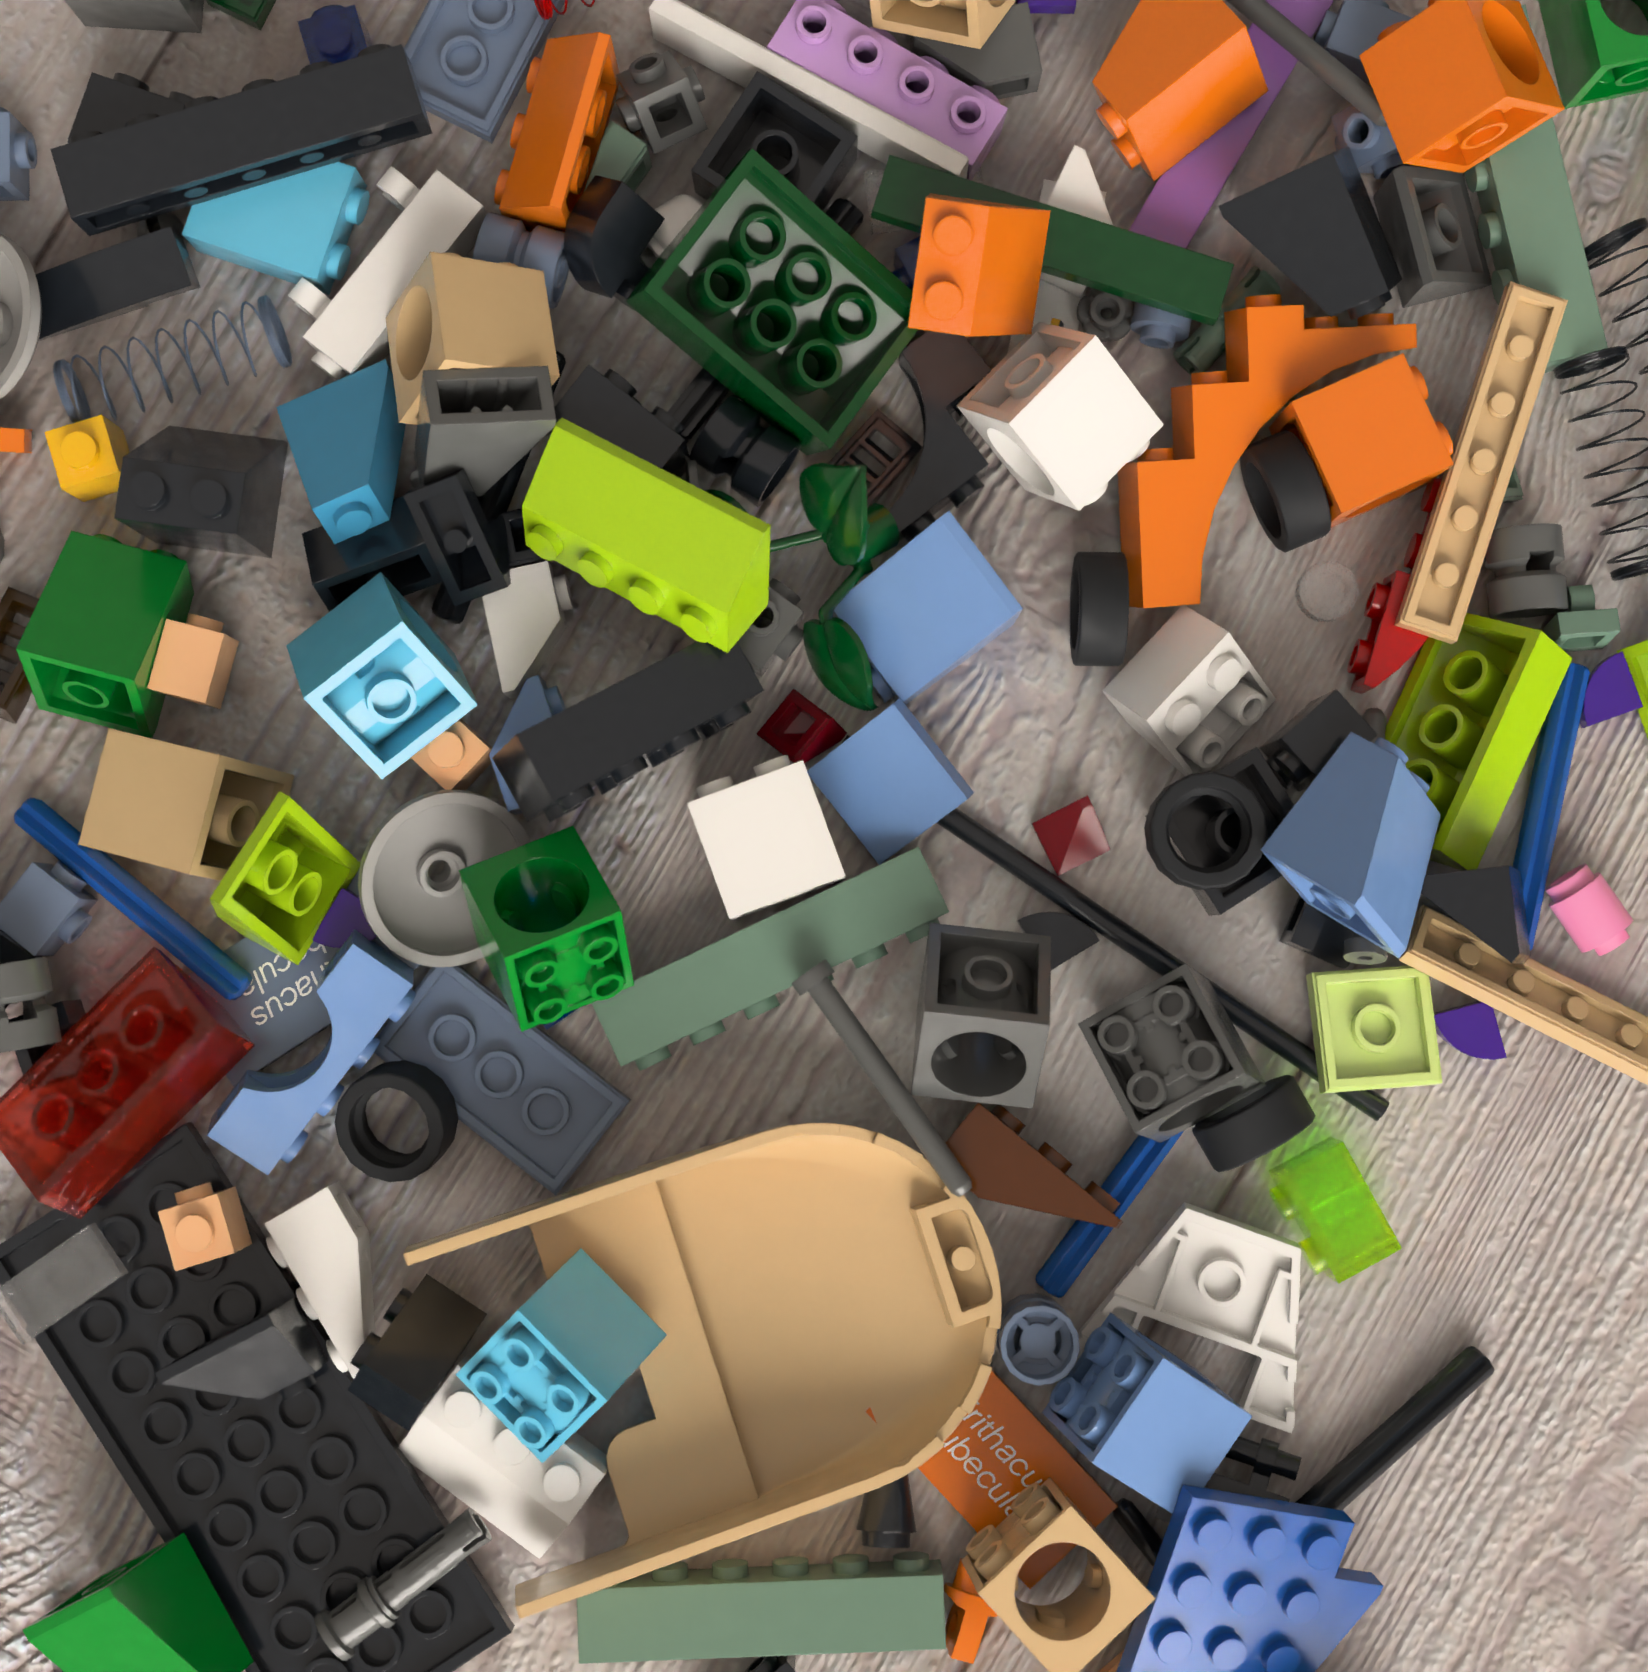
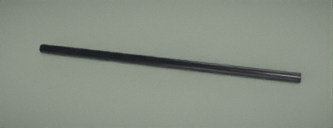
M847 735V736L845 737V739L843 740V742L846 741V740H847L849 737H851V736H850V735ZM955 808L936 822L1161 976L1185 964L959 809ZM1209 980L1233 1025L1318 1082L1316 1057L1313 1049ZM1373 1090L1335 1093L1375 1121H1378L1383 1116L1390 1103Z

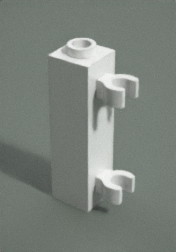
M392 166L387 170L376 185L384 191L382 195L403 212L332 300L303 277L288 294V297L295 302L294 304L315 320L303 336L316 351L311 361L336 381L345 375L348 376L382 361L389 353L386 317L430 252H450L465 257L476 243L478 232L487 215L484 206L437 169L421 189L417 188L408 178Z

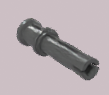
M467 1508L452 1523L425 1541L389 1571H386L378 1578L373 1575L370 1578L364 1577L357 1583L358 1591L333 1610L323 1609L314 1617L315 1625L329 1649L339 1659L347 1661L354 1656V1647L381 1626L388 1629L392 1627L401 1615L400 1609L408 1604L410 1600L423 1590L425 1591L470 1554L489 1543L492 1537L478 1514L475 1515L472 1508Z

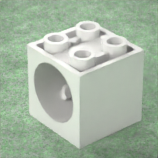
M1038 322L1032 328V334H1027L956 405L1024 490L1078 511L1085 505H1089L1099 499L1106 491L1108 481L1126 463L1141 456L1148 448L1150 438L1164 425L1096 335L1043 322Z
M788 755L774 758L753 767L756 774L755 778L734 785L730 776L714 780L696 788L699 798L687 802L729 919H739L845 880L846 875L803 760L791 764Z

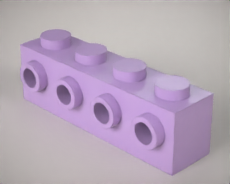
M796 0L767 45L769 50L968 156V180H973L1001 134L1008 108L1001 105L992 92L977 85L970 87L950 75L946 67L936 59L929 56L919 57L903 48L889 32L873 28L872 26L870 28L850 17L846 10L834 0Z

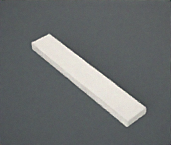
M654 0L649 7L654 39L744 88L748 86L756 72H760L857 135V149L887 165L889 155L967 179L968 156L679 0Z

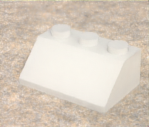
M468 1352L422 1412L398 1448L411 1464L540 1559L570 1524L605 1476L608 1469L606 1454L575 1432L542 1463L456 1376L457 1372L473 1357Z

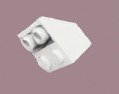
M1182 605L1102 690L1126 722L1184 776L1209 772L1276 700L1232 635L1186 605Z

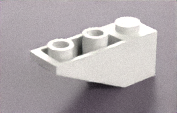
M338 1181L266 1222L265 1226L270 1233L266 1237V1243L271 1255L282 1268L289 1266L300 1287L296 1289V1295L304 1312L313 1321L319 1318L330 1337V1340L326 1342V1347L332 1361L342 1373L349 1370L354 1379L359 1369L350 1362L371 1332L375 1333L370 1236L367 1227L344 1187Z

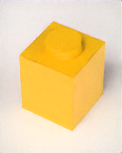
M98 415L44 432L62 490L82 502L118 492L122 460L125 455L130 453L123 429L104 415Z

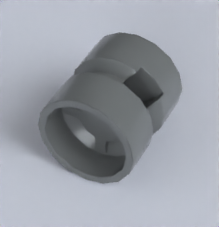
M1549 523L1525 524L1493 530L1484 557L1485 567L1495 573V578L1486 584L1488 614L1490 618H1529L1552 615L1569 610L1566 576L1556 571V566L1565 560L1561 525Z
M47 956L0 964V1053L62 1041L57 1009L46 1004L45 997L53 990ZM23 1002L24 1019L9 1022L4 1005Z

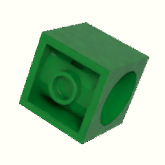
M1538 0L1561 101L1565 109L1648 91V35H1636L1619 28L1606 15L1600 0ZM1631 0L1641 9L1648 22V0Z
M574 826L459 870L478 947L521 1032L539 1024L554 1022L564 1014L597 1000L612 998L621 990L634 985L622 911Z

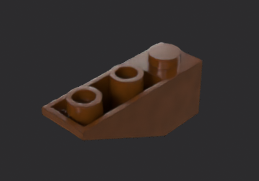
M977 1103L945 1142L971 1178L972 1188L970 1191L978 1198L1117 1229L1123 1223L1113 1213L1120 1205L1117 1200L1094 1181H1091L1083 1189L1066 1175V1172L1073 1164L1045 1141L1038 1150L1025 1141L1019 1134L1026 1125L1002 1105H996L990 1112L982 1104Z

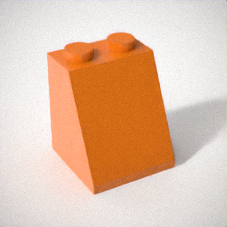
M1140 0L1092 81L1103 104L1096 109V113L1106 129L1114 137L1110 141L1113 148L1131 170L1139 164L1153 181L1269 91L1246 25L1223 0Z
M930 193L926 197L908 328L970 337L1032 334L1051 210Z

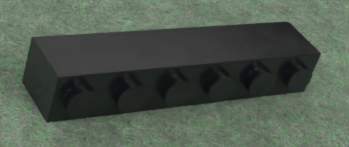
M388 44L372 45L361 50L357 57L336 64L328 61L315 62L302 68L299 75L279 81L273 79L255 80L246 84L242 88V92L219 99L213 96L198 97L187 102L184 105V109L162 116L158 114H142L129 119L126 122V127L105 133L86 131L70 137L67 141L68 144L52 148L51 153L71 219L87 235L92 236L432 134L415 73L403 45L400 44L393 47Z

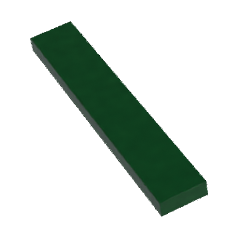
M889 155L872 209L871 218L921 234L926 197L930 193L1051 210L1041 272L1214 326L1217 322L1234 267L1233 263Z

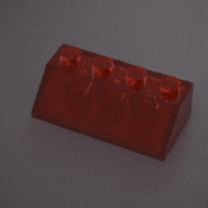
M153 947L61 1037L62 1041L56 1042L0 1098V1150L38 1202L81 1219L255 1044L219 1002L161 950Z

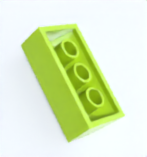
M561 418L555 424L522 504L526 546L530 547L542 559L556 561L579 573L591 585L598 588L605 587L631 601L643 613L657 615L678 626L692 639L701 643L708 642L728 653L768 605L771 525L564 418Z
M1466 613L1457 642L1449 644L1429 637L1422 646L1386 725L1385 739L1407 755L1409 760L1405 766L1428 784L1430 789L1426 795L1441 814L1429 859L1431 861L1461 871L1477 869L1573 659L1541 630Z

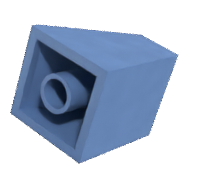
M948 511L850 590L834 609L833 617L844 620L860 637L869 659L873 690L883 703H886L891 698L895 701L901 698L906 705L1013 626L1023 608L952 513Z
M1350 732L1262 847L1261 851L1307 904L1397 958H1400L1407 949L1441 814L1426 795L1430 789L1428 784L1405 766L1409 758L1401 749L1386 739L1378 737L1372 743Z

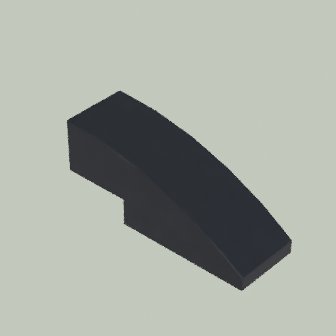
M170 226L98 250L36 274L42 300V324L39 341L148 307L150 303L200 288L180 229Z

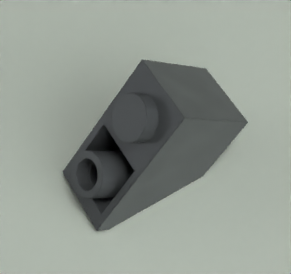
M1028 2L1012 5L981 49L912 35L910 37V52L919 57L929 56L936 59L946 67L949 74L970 87L977 85L989 90L998 100L1038 91L1043 70Z

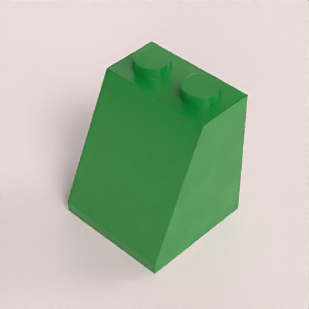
M71 530L16 648L38 708L131 734L153 738L166 695L150 690L147 686L166 619L186 623L194 589L187 561L181 560L176 555L165 550L154 549L147 551L122 544L119 540L108 535L96 534L91 536Z
M185 1533L100 1575L23 1629L28 1641L63 1672H242L254 1662Z

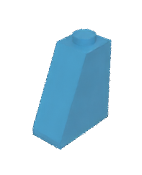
M386 359L276 407L311 508L334 544L360 535L390 520L406 424L399 423L393 373Z

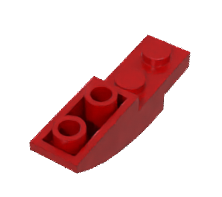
M1444 472L1438 478L1436 477L1428 483L1424 491L1420 510L1428 513L1422 534L1415 533L1411 538L1404 558V567L1411 569L1410 574L1396 570L1384 578L1382 584L1375 582L1369 593L1364 616L1372 619L1366 639L1357 640L1349 659L1347 672L1355 675L1350 691L1363 694L1378 686L1408 661L1429 638L1428 636L1395 626V621Z

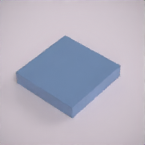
M901 698L807 770L814 783L879 865L965 802L974 793Z

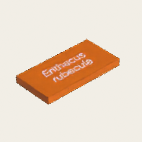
M993 1369L972 1413H967L955 1431L943 1442L945 1446L918 1467L977 1533L988 1525H993L996 1528L1013 1512L1011 1504L1021 1491L1036 1482L1041 1486L1049 1477L1095 1527L1118 1507L1112 1497ZM870 1407L866 1410V1413L876 1422ZM1060 1542L1038 1549L1024 1562L1019 1570L1018 1577L1031 1589L1077 1544Z

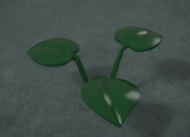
M816 463L803 469L799 479L802 506L806 517L816 530L771 540L770 552L823 540L831 557L838 565H850L853 567V571L820 607L818 611L819 620L811 619L804 623L803 640L810 665L821 683L844 703L860 710L873 711L879 707L876 706L873 700L872 672L865 647L852 627L844 620L833 617V612L863 576L873 571L870 560L898 545L900 538L899 529L894 517L886 507L878 503L867 507L866 465L840 466ZM715 489L704 490L747 512L738 501L725 492Z

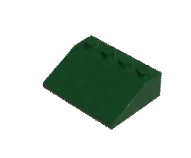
M753 148L747 151L667 246L625 301L733 394L757 411L770 425H777L801 442L800 450L806 456L832 448L918 330L908 328L913 291Z

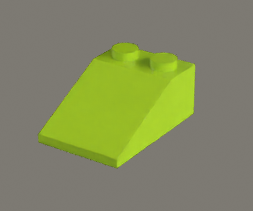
M279 791L209 899L216 915L242 936L299 965L313 943V938L319 925L342 888H348L360 869V862L290 796Z

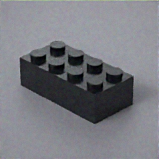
M697 641L516 734L492 759L527 822L545 813L551 823L579 808L583 802L594 797L596 793L592 787L597 785L600 793L603 795L634 778V775L648 768L649 766L645 759L648 758L654 768L685 751V748L696 743L701 738L705 741L734 725V722L752 712L747 702L764 691L738 642L726 653L708 642L701 643Z

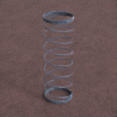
M267 295L258 298L259 312L249 302L245 301L242 303L240 318L244 343L229 318L221 311L216 310L212 317L215 349L203 329L195 321L188 319L185 321L183 329L186 355L171 333L160 328L155 336L157 362L145 344L135 337H131L128 340L126 348L128 368L120 356L113 349L105 345L100 348L98 355L99 375L84 357L77 354L72 357L70 364L64 359L55 361L53 373L56 387L71 422L75 423L91 418L86 395L72 368L73 361L77 357L81 358L97 377L102 386L111 416L114 421L118 419L113 402L103 381L101 354L105 348L109 349L124 367L132 382L142 412H145V405L134 381L130 363L129 346L130 342L134 339L145 348L160 373L170 403L173 404V397L160 363L158 351V335L160 331L166 332L180 350L189 367L196 390L201 395V389L192 368L187 345L186 328L189 322L194 323L207 340L221 368L224 381L229 386V381L220 358L215 333V316L217 313L222 314L232 327L245 351L253 374L257 377L244 327L243 309L246 304L254 310L262 322L278 363L283 368L291 366L292 356L281 320L271 299ZM62 369L71 382L72 393L79 416L67 392Z

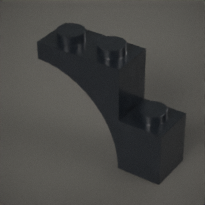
M927 331L907 346L900 355L899 366L908 378L920 406L924 437L922 456L917 470L902 496L889 509L899 529V541L905 537L910 542L936 521L933 515L947 504L952 502L956 508H959L985 487L980 479L985 476L989 464L950 415L956 411L960 417L964 416L956 405L991 371L963 335Z

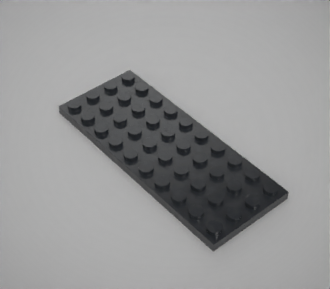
M192 1122L183 1124L0 1244L1 1286L163 1541L166 1542L185 1533L254 1660L245 1669L246 1672H453L512 1633L515 1625L469 1555L459 1565L400 1609L401 1615L392 1627L388 1629L381 1626L355 1646L354 1656L347 1661L339 1659L323 1641L314 1621L317 1613L323 1609L333 1610L358 1591L357 1583L364 1577L370 1578L372 1575L377 1578L425 1541L448 1526L449 1522L409 1460L398 1448L399 1444L377 1410L347 1391L353 1381V1377L349 1370L342 1373L332 1361L326 1347V1342L330 1340V1337L319 1319L313 1321L307 1316L328 1358V1362L313 1373L317 1381L315 1385L289 1399L283 1400L279 1391L262 1400L160 1384L155 1372L188 1351L297 1296L296 1289H298L286 1268L279 1266L271 1255L265 1235L240 1196L239 1199L252 1244L236 1253L175 1271L158 1211L177 1204L174 1193L197 1185L211 1182L213 1192L233 1187Z

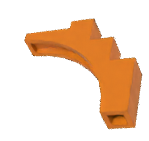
M1281 294L1245 297V308L1224 312L1226 371L1191 373V385L1171 387L1173 448L1146 449L1137 458V462L1126 463L1118 471L1121 552L1124 553L1127 559L1129 607L1155 608L1200 604L1203 554L1214 509L1233 467L1260 428L1294 395L1331 371L1375 354L1417 348L1416 323L1394 324V313L1363 315L1357 318V326L1338 327V316L1304 318V304L1282 306Z

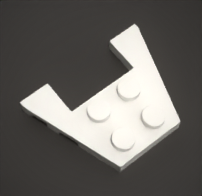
M1184 1202L1078 1331L1080 1344L1078 1358L1084 1352L1086 1341L1091 1333L1101 1327L1110 1312L1136 1330H1138L1142 1317L1147 1316L1256 1355L1255 1363L1239 1405L1252 1415V1420L1292 1433L1295 1426V1410L1293 1408L1294 1382H1296L1297 1373L1295 1348L1296 1324H1298L1301 1262V1248L1298 1242Z

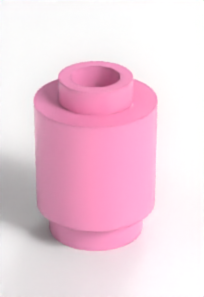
M1586 863L1563 874L1545 888V891L1552 899L1548 906L1582 953L1594 949L1598 956L1614 950L1629 939L1630 936L1625 929L1633 922V918L1600 872L1593 874Z

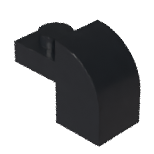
M598 175L594 176L570 213L564 234V251L571 274L584 290L608 298L614 296L624 305L636 311L625 301L650 269L638 258L665 218L623 181Z

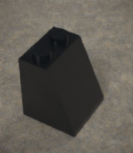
M1349 147L1330 153L1218 206L1223 218L1331 317L1347 310L1350 319L1353 320L1385 306V302L1392 299L1390 290L1402 280Z
M168 426L123 457L114 518L155 543L272 558L288 443L284 440Z

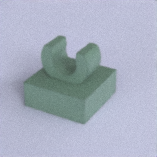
M1592 584L1568 586L1569 610L1558 612L1542 631L1565 652L1603 649L1621 631L1618 609L1595 610V594Z

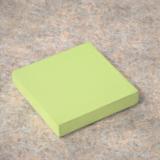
M1411 966L1312 972L1306 975L1320 1094L1427 1086L1443 1083L1429 975Z

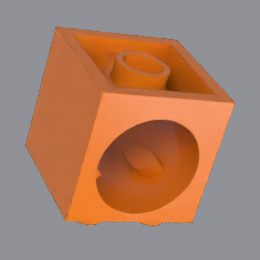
M1428 0V8L1409 21H1401L1384 29L1377 37L1378 42L1359 55L1403 164L1464 173L1565 109L1520 1Z
M1404 353L1292 401L1269 427L1272 435L1287 430L1294 433L1303 443L1323 483L1331 513V528L1425 487L1454 464L1450 457L1453 454L1451 437L1443 423L1440 421L1434 422L1425 402L1428 399L1426 382L1417 367H1409Z

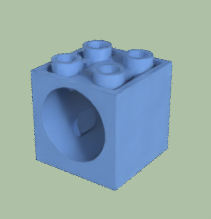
M1111 1312L1101 1327L1091 1333L1086 1341L1084 1352L1067 1377L1060 1380L1054 1387L1050 1396V1402L1042 1412L1092 1464L1173 1513L1182 1485L1204 1488L1252 1417L1251 1414L1196 1368Z

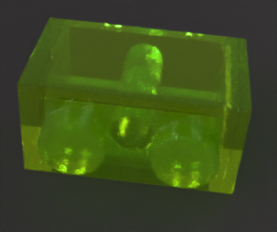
M1328 1137L1269 1170L1276 1184L1275 1187L1268 1190L1269 1194L1286 1222L1295 1218L1306 1238L1298 1242L1301 1253L1316 1275L1324 1271L1326 1276L1339 1284L1402 1249L1343 1141Z

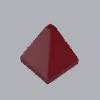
M793 689L756 734L783 756L788 755L792 763L802 760L806 763L839 743L846 736L847 732L833 717Z
M1088 795L1031 823L1057 876L1111 850Z

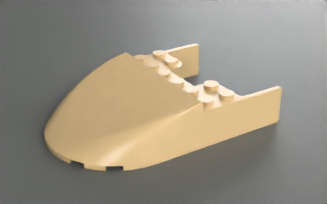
M836 1123L785 1125L736 1137L637 1166L638 1168L406 1247L403 1255L408 1266L528 1225L532 1231L547 1281L582 1248L667 1334L639 1366L655 1418L618 1432L610 1441L606 1453L607 1468L628 1531L627 1541L624 1545L517 1584L515 1586V1607L519 1619L878 1489L917 1469L945 1446L943 1442L955 1431L967 1413H972L993 1367L990 1365L996 1345L998 1329H1001V1289L999 1273L991 1244L972 1205L964 1195L958 1197L948 1190L929 1161L922 1154L886 1135L856 1126ZM868 1408H871L876 1422L866 1413Z

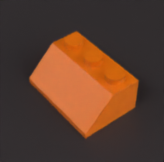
M594 32L547 39L542 58L534 57L531 62L526 83V91L531 93V98L526 114L518 113L515 118L510 138L511 148L516 149L510 170H501L494 194V203L500 205L501 215L523 220L526 231L531 232L538 225L565 231L570 213L584 192L605 129L608 127L620 85L616 77L620 72L611 35Z

